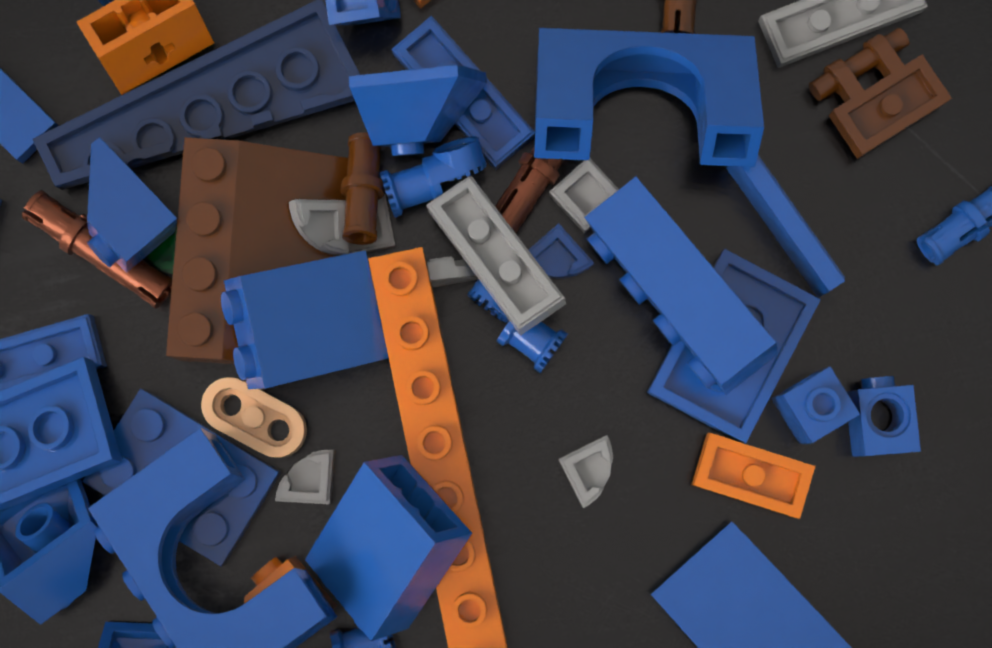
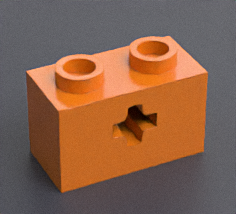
M114 0L77 21L78 26L121 95L214 44L193 0Z

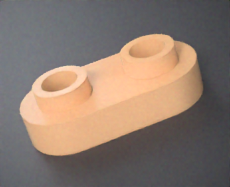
M232 377L218 379L209 385L203 394L201 402L202 413L205 420L213 428L266 456L276 458L290 456L302 447L306 439V422L303 415L296 408L260 389H248L247 383L243 380ZM236 395L241 400V409L236 415L230 416L225 412L224 403L228 397ZM279 420L285 421L289 426V434L282 441L275 440L271 434L272 425Z

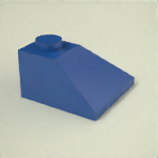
M458 64L349 76V87L372 145L391 147L392 156L424 154V143L441 142L487 84L486 72Z
M81 479L0 511V593L40 625L60 610L67 608L87 589L96 540L94 531L98 527L88 510L90 504Z

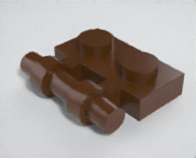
M896 28L885 36L881 34L875 35L863 43V50L845 61L837 59L824 67L823 75L809 83V89L818 101L836 92L845 102L835 108L828 116L857 159L952 99L923 54L906 65L903 64L897 53L909 46L910 42L907 34L901 28ZM874 67L880 70L884 78L866 90L862 88L856 79Z

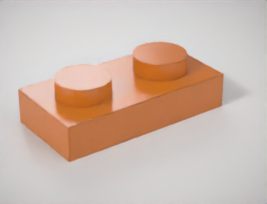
M707 433L691 485L800 519L815 466L713 433Z

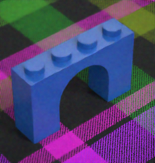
M539 28L534 158L589 160L593 129V107L607 94L616 90L629 87H649L663 90L678 97L692 110L697 121L700 165L756 166L764 131V119L755 36Z
M202 428L193 432L90 506L88 510L97 522L98 527L94 531V535L106 551L111 554L116 552L127 569L122 573L125 584L137 599L141 601L146 599L157 616L152 620L153 627L168 647L296 648L338 617L307 570L293 568L242 606L224 613H214L196 604L184 591L176 571V550L185 527L198 513L245 480L218 437Z

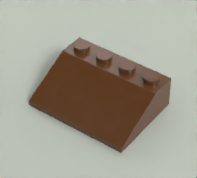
M184 138L166 350L167 357L179 361L234 364L233 351L235 347H238L234 325L227 323L222 311L221 294L226 291L224 280L338 256L316 249L300 235L293 223L289 202L295 199L346 200L341 195V181L347 176L348 158L236 140Z

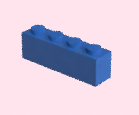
M637 177L630 180L584 217L593 231V234L587 238V241L606 264L615 258L624 269L626 274L619 280L639 305L648 299L660 315L653 322L671 345L675 346L678 342L682 341L695 356L687 364L707 389L717 383L727 395L779 354L775 340Z

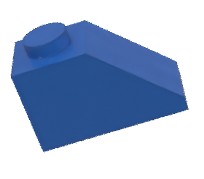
M101 137L91 144L87 224L88 232L92 238L87 244L108 267L117 263L128 273L176 231L177 217Z

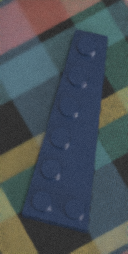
M315 0L33 138V141L54 185L60 190H64L89 182L91 144L99 137L130 169L182 154L185 137L228 140L355 101L349 87V76L360 75L336 26L329 25L327 8L323 0Z

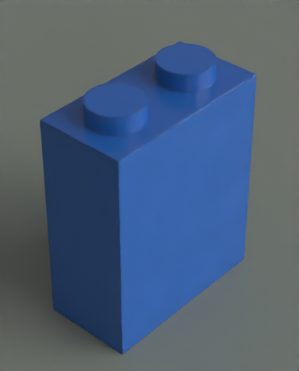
M366 250L224 280L226 291L221 294L222 311L227 323L234 325L238 347H235L233 351L234 364L239 378L246 380L248 389H265L389 358Z
M403 455L363 463L305 558V561L318 575L323 585L331 591L353 618L358 628L373 641L409 629L472 535V532Z

